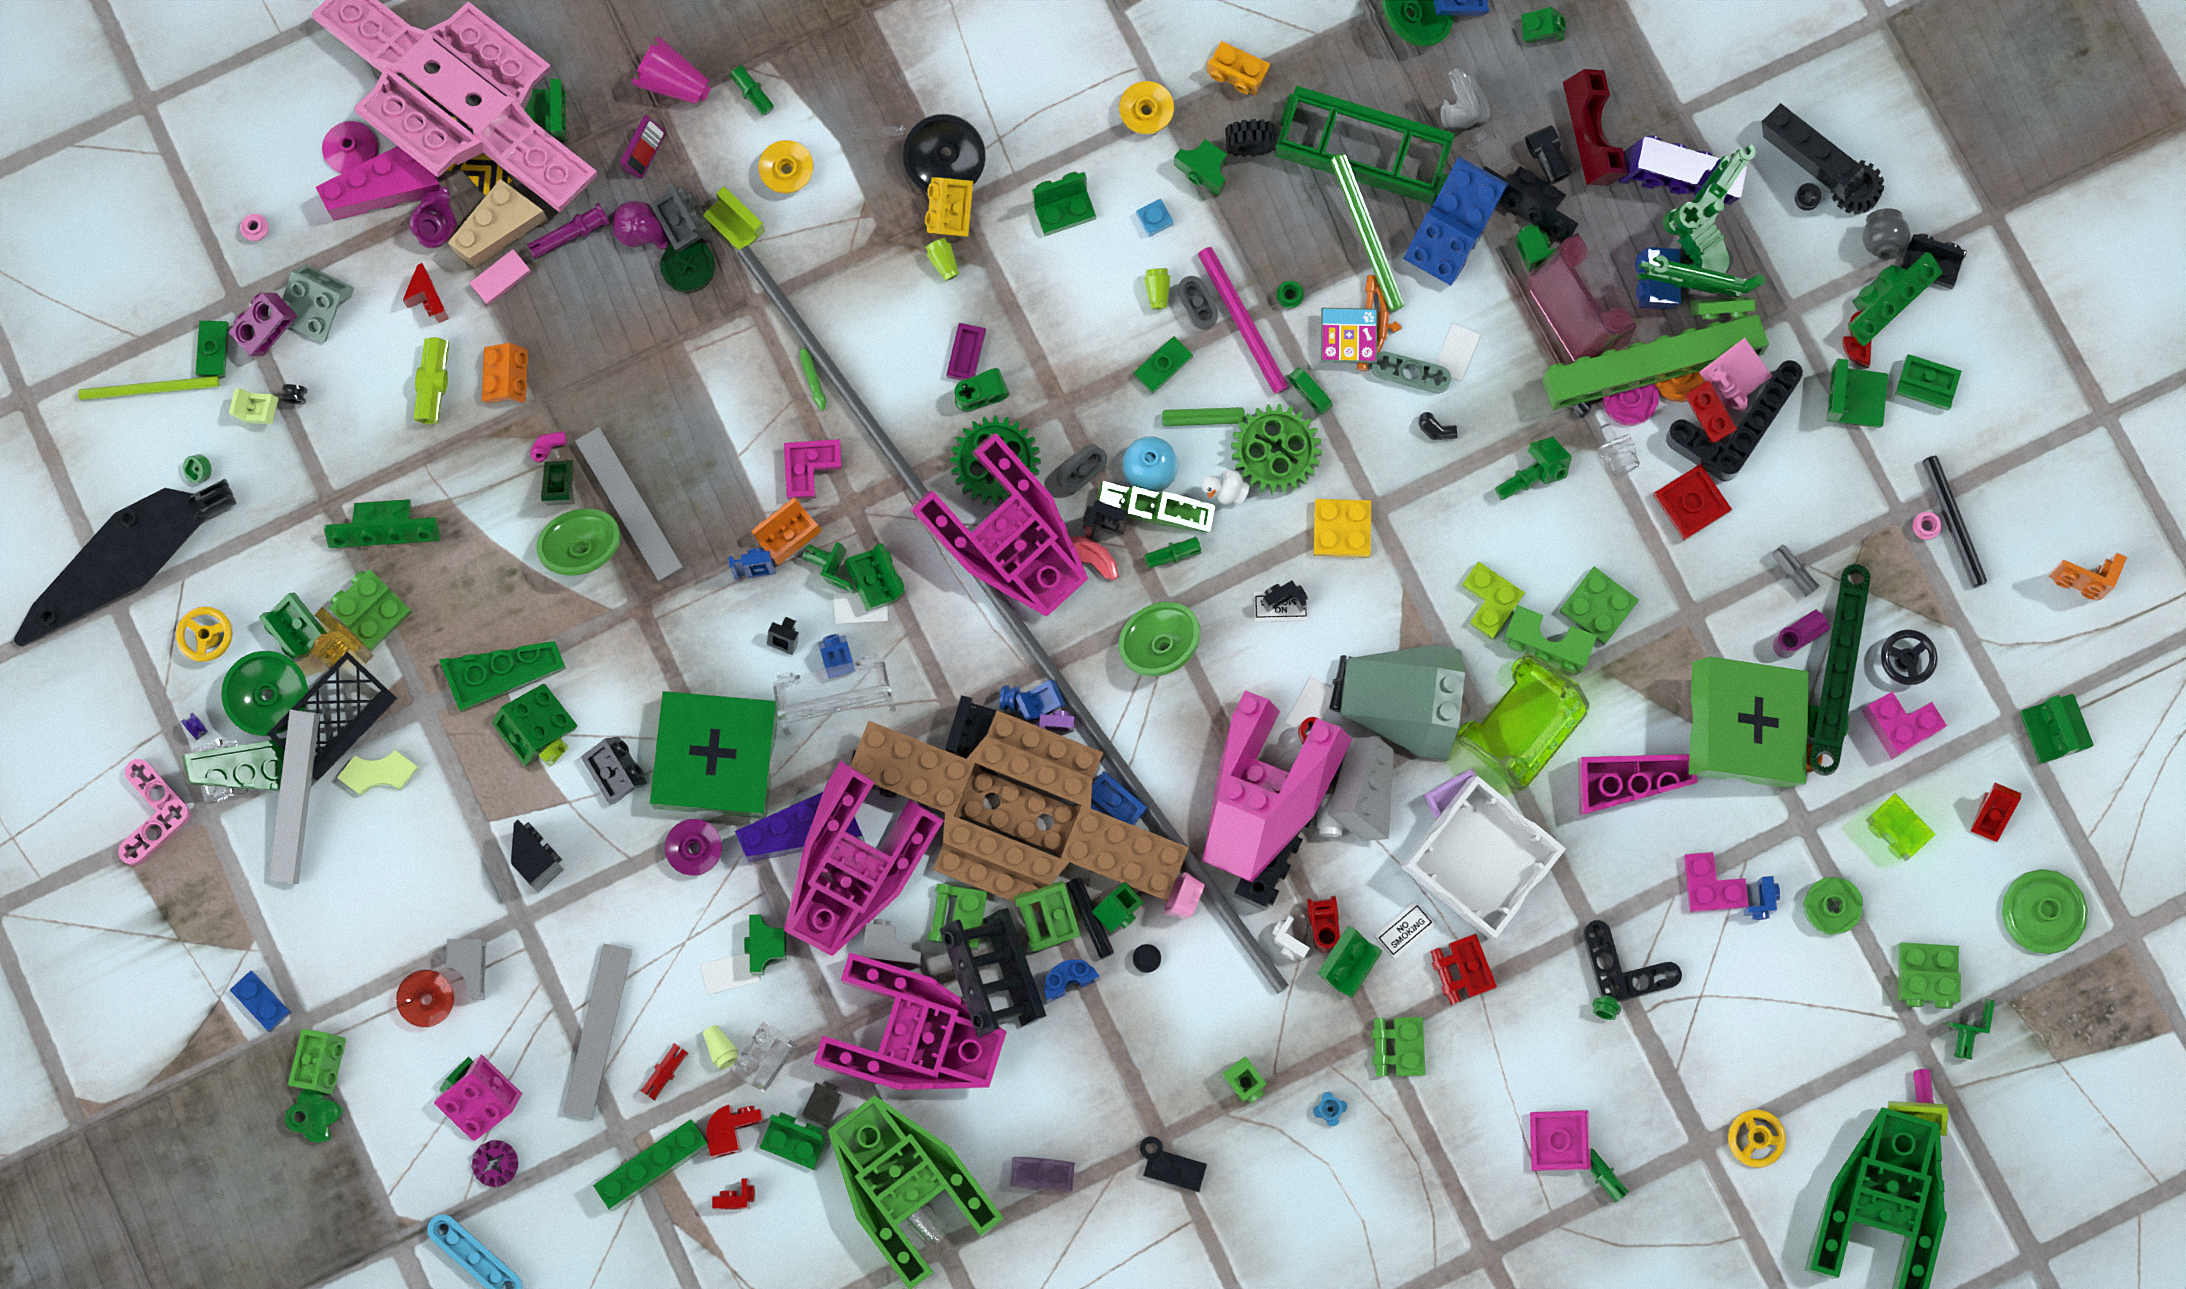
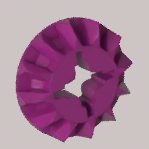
M491 1140L480 1145L473 1154L471 1168L476 1179L482 1184L489 1187H500L510 1182L516 1175L519 1164L518 1156L513 1147L508 1143ZM487 1154L494 1158L505 1155L499 1162L502 1173L494 1168L485 1171L490 1164Z

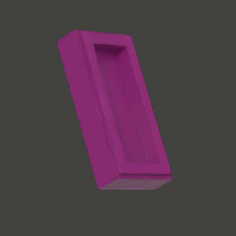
M963 323L958 324L946 374L947 378L962 381L976 376L986 328Z

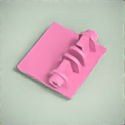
M1743 338L1699 372L1705 381H1710L1727 410L1733 407L1739 411H1743L1748 407L1746 396L1772 377L1746 338Z

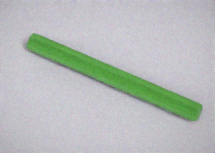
M1344 153L1338 154L1331 158V164L1388 309L1396 311L1404 307V301L1347 156Z

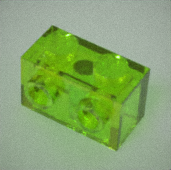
M1896 793L1891 795L1866 819L1871 833L1877 838L1882 837L1890 845L1888 846L1889 851L1896 858H1903L1905 862L1912 858L1936 835Z

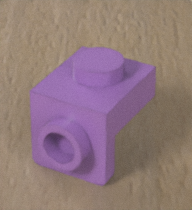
M1052 711V715L1040 714V722H1034V725L1046 730L1074 731L1075 718L1074 716H1069L1067 711Z

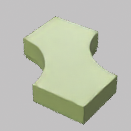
M396 750L387 757L374 761L364 760L354 755L337 778L361 796L370 788L379 785H389L402 790L418 770V767Z

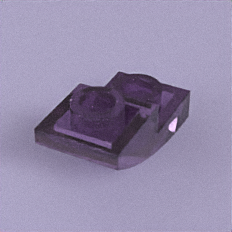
M1012 1157L1010 1186L1036 1191L1046 1189L1070 1193L1073 1191L1075 1162L1034 1157Z

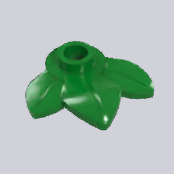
M304 1089L298 1096L297 1104L292 1105L286 1111L284 1120L287 1128L292 1132L303 1133L309 1141L322 1143L331 1139L327 1126L339 1119L343 1113V1108L334 1101L323 1100L324 1093ZM302 1113L305 1116V1120L298 1123L294 1120V1115Z

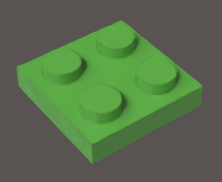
M1593 566L1559 612L1582 630L1597 635L1596 640L1605 646L1638 603L1639 599Z

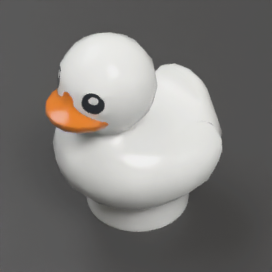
M1224 470L1221 482L1215 476L1204 478L1202 481L1203 491L1208 495L1209 499L1217 494V499L1222 504L1235 502L1240 505L1246 498L1250 488L1249 484L1243 482L1241 474L1235 470Z

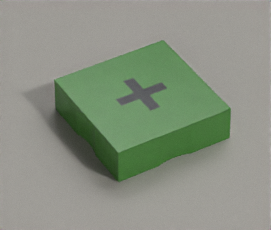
M1711 656L1693 661L1691 679L1693 724L1690 733L1689 775L1723 780L1732 778L1742 779L1752 784L1791 788L1806 784L1809 671Z

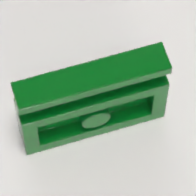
M1907 354L1895 394L1949 411L1962 371Z

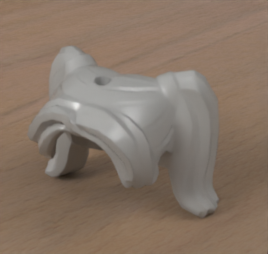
M1455 67L1450 71L1449 77L1457 97V102L1451 104L1446 99L1441 106V122L1446 131H1455L1456 129L1469 128L1476 123H1488L1490 107L1475 75L1469 74L1466 76L1460 67Z

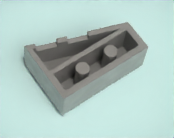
M1377 736L1352 738L1328 811L1330 817L1362 841L1389 839L1394 749Z

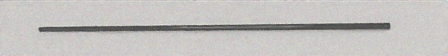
M745 246L737 253L918 501L928 490L751 248ZM973 576L1047 679L1055 680L1064 702L1098 749L1103 752L1104 757L1131 794L1148 807L1145 813L1160 834L1166 839L1188 847L1003 593ZM1188 849L1183 861L1184 867L1192 877L1205 884L1203 893L1276 993L1279 994L1289 986L1191 850Z

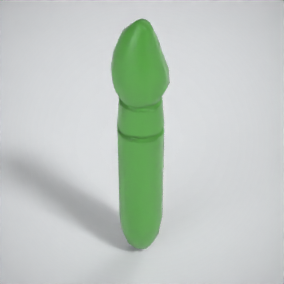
M801 348L800 359L813 394L812 398L818 408L824 411L826 408V396L822 392L809 351L806 348Z

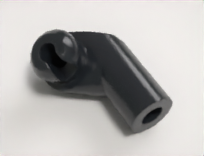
M1424 412L1419 416V427L1431 440L1457 439L1456 425L1441 426L1430 412Z

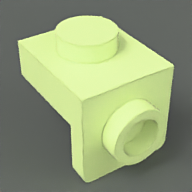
M235 388L229 414L246 423L272 424L278 397L272 394L249 393L241 388Z

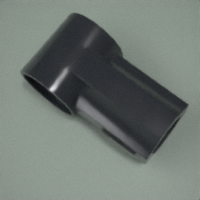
M1552 125L1525 136L1527 148L1534 159L1537 158L1549 184L1558 183L1571 175L1572 171L1560 149L1559 136Z

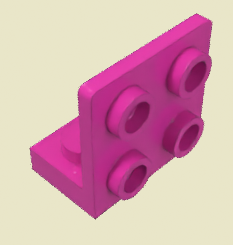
M481 1054L473 1061L466 1075L435 1099L434 1104L471 1140L476 1141L513 1112L523 1093Z

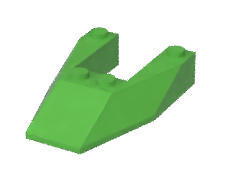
M876 1095L828 1130L856 1219L908 1289L917 1288L935 1273L899 1225L944 1190L948 1192L981 1238L1005 1220L950 1146Z

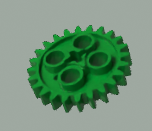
M994 415L992 423H989L986 417H983V425L979 426L975 421H972V431L965 427L963 428L965 438L956 436V442L960 447H951V452L957 456L950 458V464L957 465L951 469V474L960 475L955 480V484H965L962 489L963 494L972 491V501H975L980 496L982 497V505L985 506L988 499H992L993 506L996 507L998 499H1002L1004 502L1010 495L994 477L992 483L987 484V479L990 475L987 470L981 476H974L970 472L976 465L983 466L971 453L978 447L979 442L989 437L992 433H996L1000 438L1004 439V443L1008 447L1016 446L1020 449L1017 457L1034 476L1040 474L1039 470L1033 466L1041 464V459L1033 457L1040 453L1039 447H1031L1036 442L1035 437L1026 439L1029 433L1028 428L1019 431V421L1010 426L1009 417H1006L1003 423H999L997 415Z

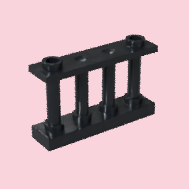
M1008 908L998 910L984 918L985 925L964 929L961 920L958 919L939 929L978 1038L998 1030L997 1022L1018 1017L1021 1027L1031 1025L1047 1016ZM989 936L994 952L974 957L968 940ZM999 963L1004 979L983 984L978 968ZM1008 990L1014 1006L993 1011L987 995Z

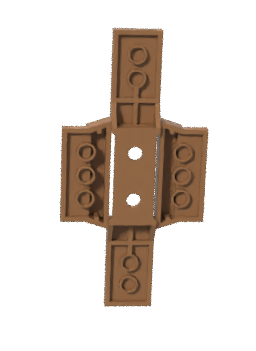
M998 710L987 736L984 737L967 759L868 721L850 765L875 782L874 785L945 813L943 846L933 868L934 871L1012 902H1015L1014 897L1017 894L1031 892L1051 885L1069 863L1120 883L1126 882L1130 887L1168 901L1189 847L1091 809L1093 778L1103 752ZM980 766L1076 803L1078 806H1069L981 771ZM996 793L999 795L1001 802L998 808L991 810L985 807L984 798L987 794ZM1042 814H1049L1054 820L1052 828L1047 831H1043L1037 826V819ZM965 816L1053 851L1058 857L962 820L960 817ZM1039 901L1031 904L1033 910L1041 911Z

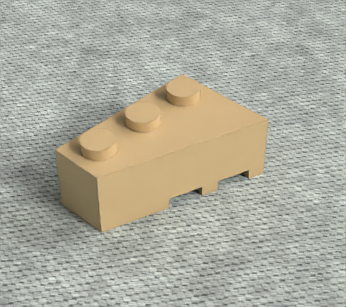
M499 179L449 240L448 244L453 253L473 268H477L503 251L504 247L516 239L520 240L526 236L527 232L539 224L543 225L548 222V219L542 209Z

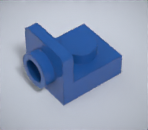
M831 634L824 637L823 641L818 643L829 681L856 673L845 635Z

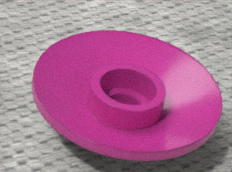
M355 121L342 122L332 127L326 134L322 144L323 157L333 170L344 173L376 157L377 140L373 132L366 125ZM346 141H352V145L349 148H344L343 144Z

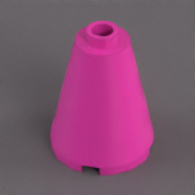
M656 36L655 43L658 45L651 44L637 69L639 72L637 76L640 78L639 80L633 78L631 84L638 88L697 104L699 100L704 102L711 90V87L707 86L709 80L663 38Z

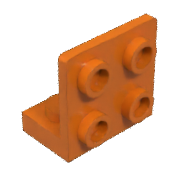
M2116 553L2110 559L2106 558L2102 566L2098 565L2095 573L2069 561L2062 560L2050 572L2049 578L2054 579V583L2060 587L2067 589L2072 587L2081 591V595L2088 599L2101 600L2115 588L2127 557Z

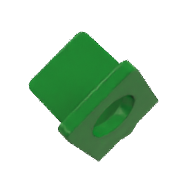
M836 542L829 553L812 544H808L805 549L809 550V553L803 552V561L822 567L823 570L820 575L826 583L855 594L856 589L851 583L835 577L846 554L844 546Z
M1985 998L1980 1026L1946 1021L1947 1026L1954 1027L1959 1031L1954 1057L1972 1060L1976 1034H1979V1032L1990 1033L1994 1000Z

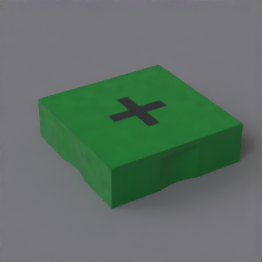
M662 691L650 805L653 809L683 812L713 811L728 816L767 817L771 786L770 761L775 747L779 713L777 702Z

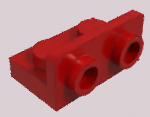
M1710 381L1696 385L1690 389V392L1685 394V398L1712 443L1737 430Z

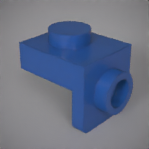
M1048 680L1028 692H1020L1015 695L1018 702L1017 709L1027 721L1039 720L1040 714L1049 715L1052 711L1065 706L1055 680Z
M1774 876L1761 877L1757 881L1760 906L1747 907L1744 910V916H1752V920L1770 919L1769 914L1777 911L1776 901L1780 900V888L1778 883H1774Z

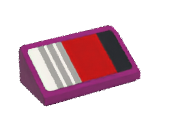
M647 115L643 116L620 160L624 172L639 179H642L665 136L664 129Z

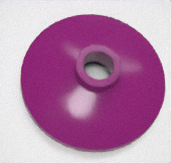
M700 819L681 821L670 830L665 840V855L669 864L679 873L688 876H698L710 871L718 863L722 853V841L719 833L710 823ZM693 844H698L700 847L699 852L696 854H692L689 851L690 846Z

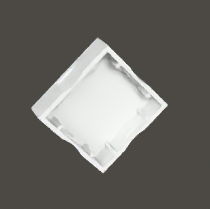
M1474 776L1466 781L1400 867L1487 939H1496L1520 909L1529 891L1544 878L1566 848L1536 823L1520 815L1508 800L1479 776Z

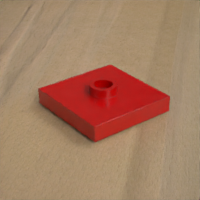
M1702 464L1694 467L1653 494L1684 541L1733 510Z

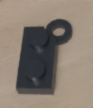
M1149 1136L1142 1140L1140 1152L1144 1158L1148 1159L1144 1177L1199 1193L1207 1167L1206 1163L1163 1151L1162 1142L1156 1137ZM1148 1143L1156 1144L1157 1150L1155 1153L1150 1154L1146 1151Z

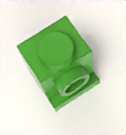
M1246 1056L1222 1073L1223 1079L1226 1080L1242 1103L1249 1100L1252 1104L1265 1094L1262 1089L1267 1083ZM1241 1079H1250L1251 1086L1243 1088L1240 1085Z

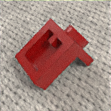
M741 1178V1196H737V1191H719V1196H712V1209H750V1202H755V1185H750L748 1178Z

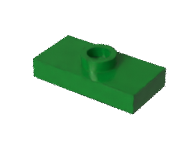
M199 320L195 371L197 377H225L229 323L227 321Z
M1173 336L1134 371L1133 375L1153 395L1193 358V354Z

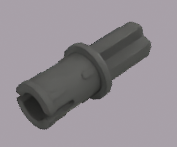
M1781 545L1773 551V558L1788 574L1786 578H1791L1805 597L1809 596L1820 586L1804 568L1805 564H1801L1786 545Z

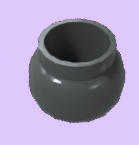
M1884 208L1871 212L1867 216L1862 239L1868 252L1878 256L1879 259L1890 260L1898 257L1907 248L1911 233L1907 222L1903 219L1902 212L1897 209Z

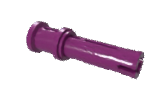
M600 203L595 204V208L582 215L575 214L573 221L527 243L534 259H538V257L581 235L582 237H588L591 231L603 225H611Z

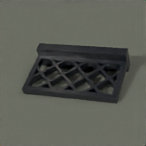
M348 652L291 709L299 710L303 705L316 704V713L320 714L319 704H337V721H320L319 717L316 741L317 757L314 759L312 777L316 781H319L398 699ZM347 660L356 667L357 680H339V668ZM336 672V680H328ZM360 672L368 679L360 680ZM339 683H357V700H340ZM360 683H373L381 690L373 699L360 700ZM323 684H336L337 700L319 701V689ZM316 693V701H308ZM357 703V716L353 720H340V704ZM360 703H369V704L361 711V705H360ZM290 711L267 733L284 751L286 742H283L276 733L284 725H288ZM349 723V724L341 731V725H340V724ZM320 724H337V737L333 741H320ZM320 744H329V745L321 752V746H320Z

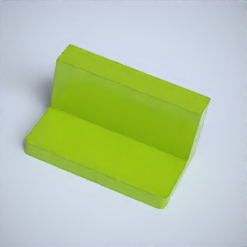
M725 186L716 192L718 201L704 213L708 222L738 251L745 246H750L765 232L763 223Z

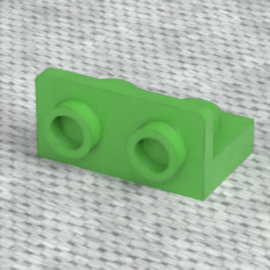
M301 1029L288 1085L333 1094L341 1058L344 1054L346 1038L330 1033Z

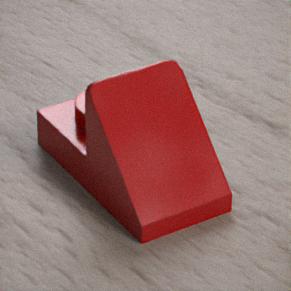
M423 263L418 264L404 295L403 302L407 308L423 302L429 317L435 316L439 323L448 320L449 317Z
M1994 782L1989 793L1985 792L1970 831L1998 842L2021 800L2022 793Z

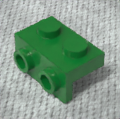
M883 543L877 544L870 551L848 557L844 561L867 612L896 603L905 593L903 580L897 575L892 564L891 554L885 549Z
M295 592L288 593L271 612H264L259 616L260 620L264 623L265 630L275 637L281 645L282 651L292 659L308 657L328 636V633Z

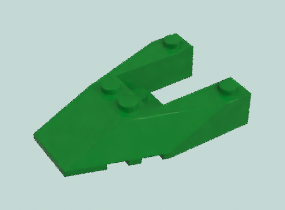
M1884 1107L1880 1108L1831 1183L1811 1242L1804 1271L1829 1279L1839 1278L1852 1225L1855 1222L1904 1237L1892 1289H1929L1947 1219L1944 1204L1945 1188L1944 1180L1942 1179L1939 1123Z

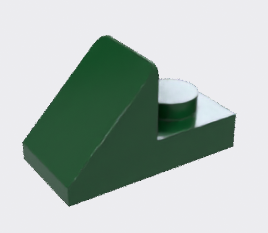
M573 460L545 461L541 490V501L548 506L575 504L572 487L574 475Z

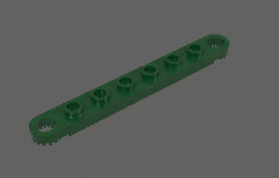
M1861 564L1848 565L1844 569L1840 581L1810 758L1812 770L1822 776L1835 773L1841 758L1870 584L1869 570L1865 566H1861ZM1852 573H1858L1863 577L1864 581L1855 585L1849 582L1848 576ZM1822 754L1829 755L1833 759V763L1829 767L1821 766L1817 762V757Z

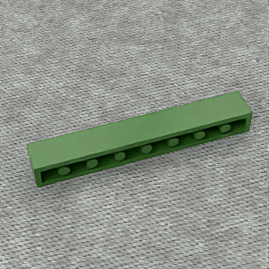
M1747 314V316L1735 317L1727 323H1722V321L1713 322L1700 330L1690 328L1684 330L1678 336H1660L1654 342L1648 344L1637 342L1628 346L1627 349L1618 352L1616 349H1611L1603 352L1599 357H1581L1569 365L1564 366L1563 363H1558L1546 370L1542 381L1554 411L1700 372L1743 338H1746L1758 356L1764 355L1769 342L1759 315L1749 316Z

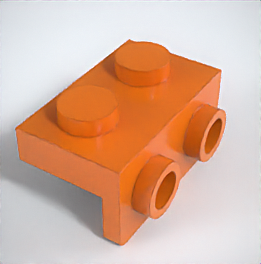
M510 342L484 347L483 402L494 403L513 400L523 403L526 401L528 350Z
M794 497L783 504L767 519L760 522L751 532L764 551H770L773 561L780 565L822 532V530L804 510L797 498Z

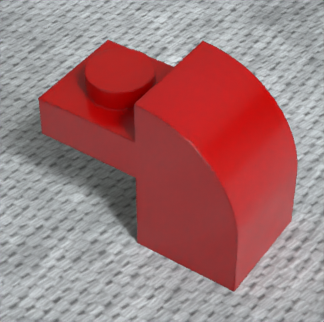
M729 1104L719 1108L711 1116L706 1128L710 1157L715 1159L742 1152L737 1129L765 1123L763 1111L761 1109L755 1110L753 1105L737 1109L738 1114L734 1115L732 1106Z

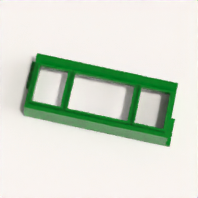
M1297 85L1294 94L1289 93L1279 124L1283 127L1276 145L1275 157L1336 175L1331 164V158L1336 155L1327 153L1326 149L1337 115L1348 116L1404 134L1392 172L1348 159L1356 182L1431 205L1435 203L1448 177V174L1443 172L1455 133ZM1298 102L1330 111L1318 149L1286 140ZM1412 136L1444 146L1432 184L1400 175Z

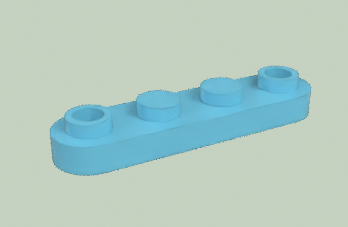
M441 1214L430 1220L427 1227L430 1239L486 1289H504L505 1283L509 1281L513 1283V1289H523L522 1279L454 1218ZM443 1224H446L449 1228L446 1235H441L439 1232V1228Z

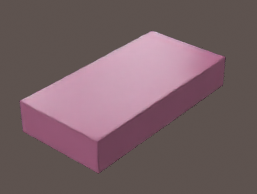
M511 250L472 280L470 285L485 304L489 306L528 276L531 270L518 254Z

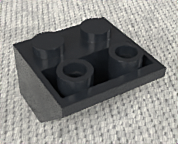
M516 820L513 825L511 864L529 885L539 893L564 870L559 864L563 859L548 843L544 846L540 843L544 838L529 822L523 825L519 820Z

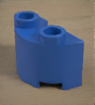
M1071 959L1060 962L1051 969L1046 977L1044 990L1047 1004L1066 996L1065 991L1070 984H1078L1081 988H1084L1099 981V974L1094 967L1084 960Z

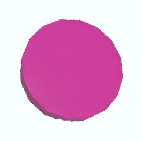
M1655 384L1603 397L1602 403L1606 413L1614 421L1622 425L1635 426L1645 423L1653 416L1659 403V392Z

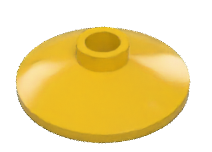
M1141 81L1131 85L1124 91L1119 102V113L1123 123L1130 130L1139 134H1154L1163 130L1170 123L1174 113V102L1169 91L1162 85L1152 81ZM1143 108H1150L1152 112L1144 115L1141 110Z
M781 140L769 145L761 154L758 163V171L763 183L772 191L782 194L794 193L805 187L810 181L814 169L813 159L809 151L800 143L791 140ZM784 167L792 168L789 174L782 173Z

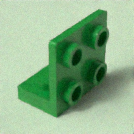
M550 79V89H532L533 93L525 108V112L538 126L556 140L566 142V89L561 79Z
M1071 172L1064 175L1061 180L1055 182L1044 181L1032 189L1033 207L1044 237L1096 220V214L1087 192L1085 172L1079 174L1078 172Z
M1837 359L1831 369L1826 421L1881 428L1884 423L1888 374L1848 368L1849 360Z
M541 684L501 706L492 721V725L525 767L535 761L542 748L577 728L575 721L546 684Z

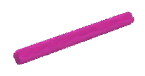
M1212 247L1204 248L1198 253V257L1273 393L1283 392L1288 388V383Z

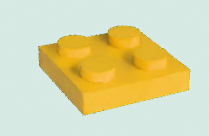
M1315 499L1313 556L1370 558L1371 500Z

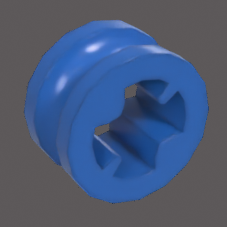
M1008 685L1002 687L999 698L1001 710L1006 711L1008 708L1012 712L1018 710V702L1015 695L1021 692L1020 687L1014 686L1013 689H1010Z

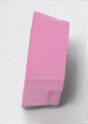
M1186 872L1180 874L1166 903L1164 914L1182 919L1192 917L1205 884Z

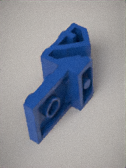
M1459 157L1435 203L1426 213L1403 259L1452 286L1467 263L1471 249H1475L1482 237L1486 225L1508 183Z

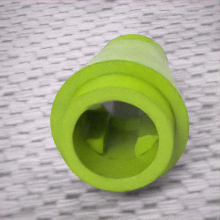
M945 238L936 240L925 247L928 252L926 256L945 281L960 274L951 243H947Z
M1155 268L1146 270V276L1143 279L1151 310L1167 309L1171 276L1168 275V269Z

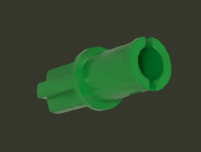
M743 65L736 67L729 77L743 92V98L748 99L760 115H768L773 110L774 105L761 90V84L753 80Z
M1535 462L1522 471L1517 470L1514 477L1495 488L1498 497L1501 500H1505L1522 489L1525 491L1529 490L1531 485L1542 478L1544 468L1538 462Z
M1195 536L1174 544L1169 542L1168 547L1144 555L1147 567L1153 568L1172 561L1174 564H1178L1179 560L1199 555L1202 552L1198 538Z
M1591 1148V1170L1589 1171L1596 1178L1595 1183H1600L1614 1200V1203H1617L1630 1191L1626 1189L1613 1173L1615 1169L1613 1167L1609 1168L1598 1153Z

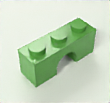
M1517 605L1503 639V642L1508 644L1507 647L1523 653L1524 650L1535 654L1534 658L1545 663H1550V661L1559 663L1562 669L1571 673L1583 672L1597 635L1570 626L1563 640L1558 642L1548 641L1542 636L1540 631V624L1544 615Z

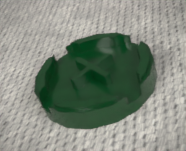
M700 241L693 243L680 252H677L671 243L665 249L663 256H661V274L667 285L675 291L682 293L698 292L707 287L713 279L716 270L715 258L710 248Z

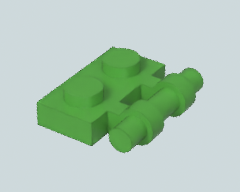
M1423 1017L1394 1018V1029L1390 1030L1385 1027V1018H1374V1030H1371V1038L1375 1041V1056H1372V1062L1376 1066V1077L1388 1076L1387 1065H1395L1396 1077L1425 1076ZM1386 1039H1394V1056L1387 1055Z

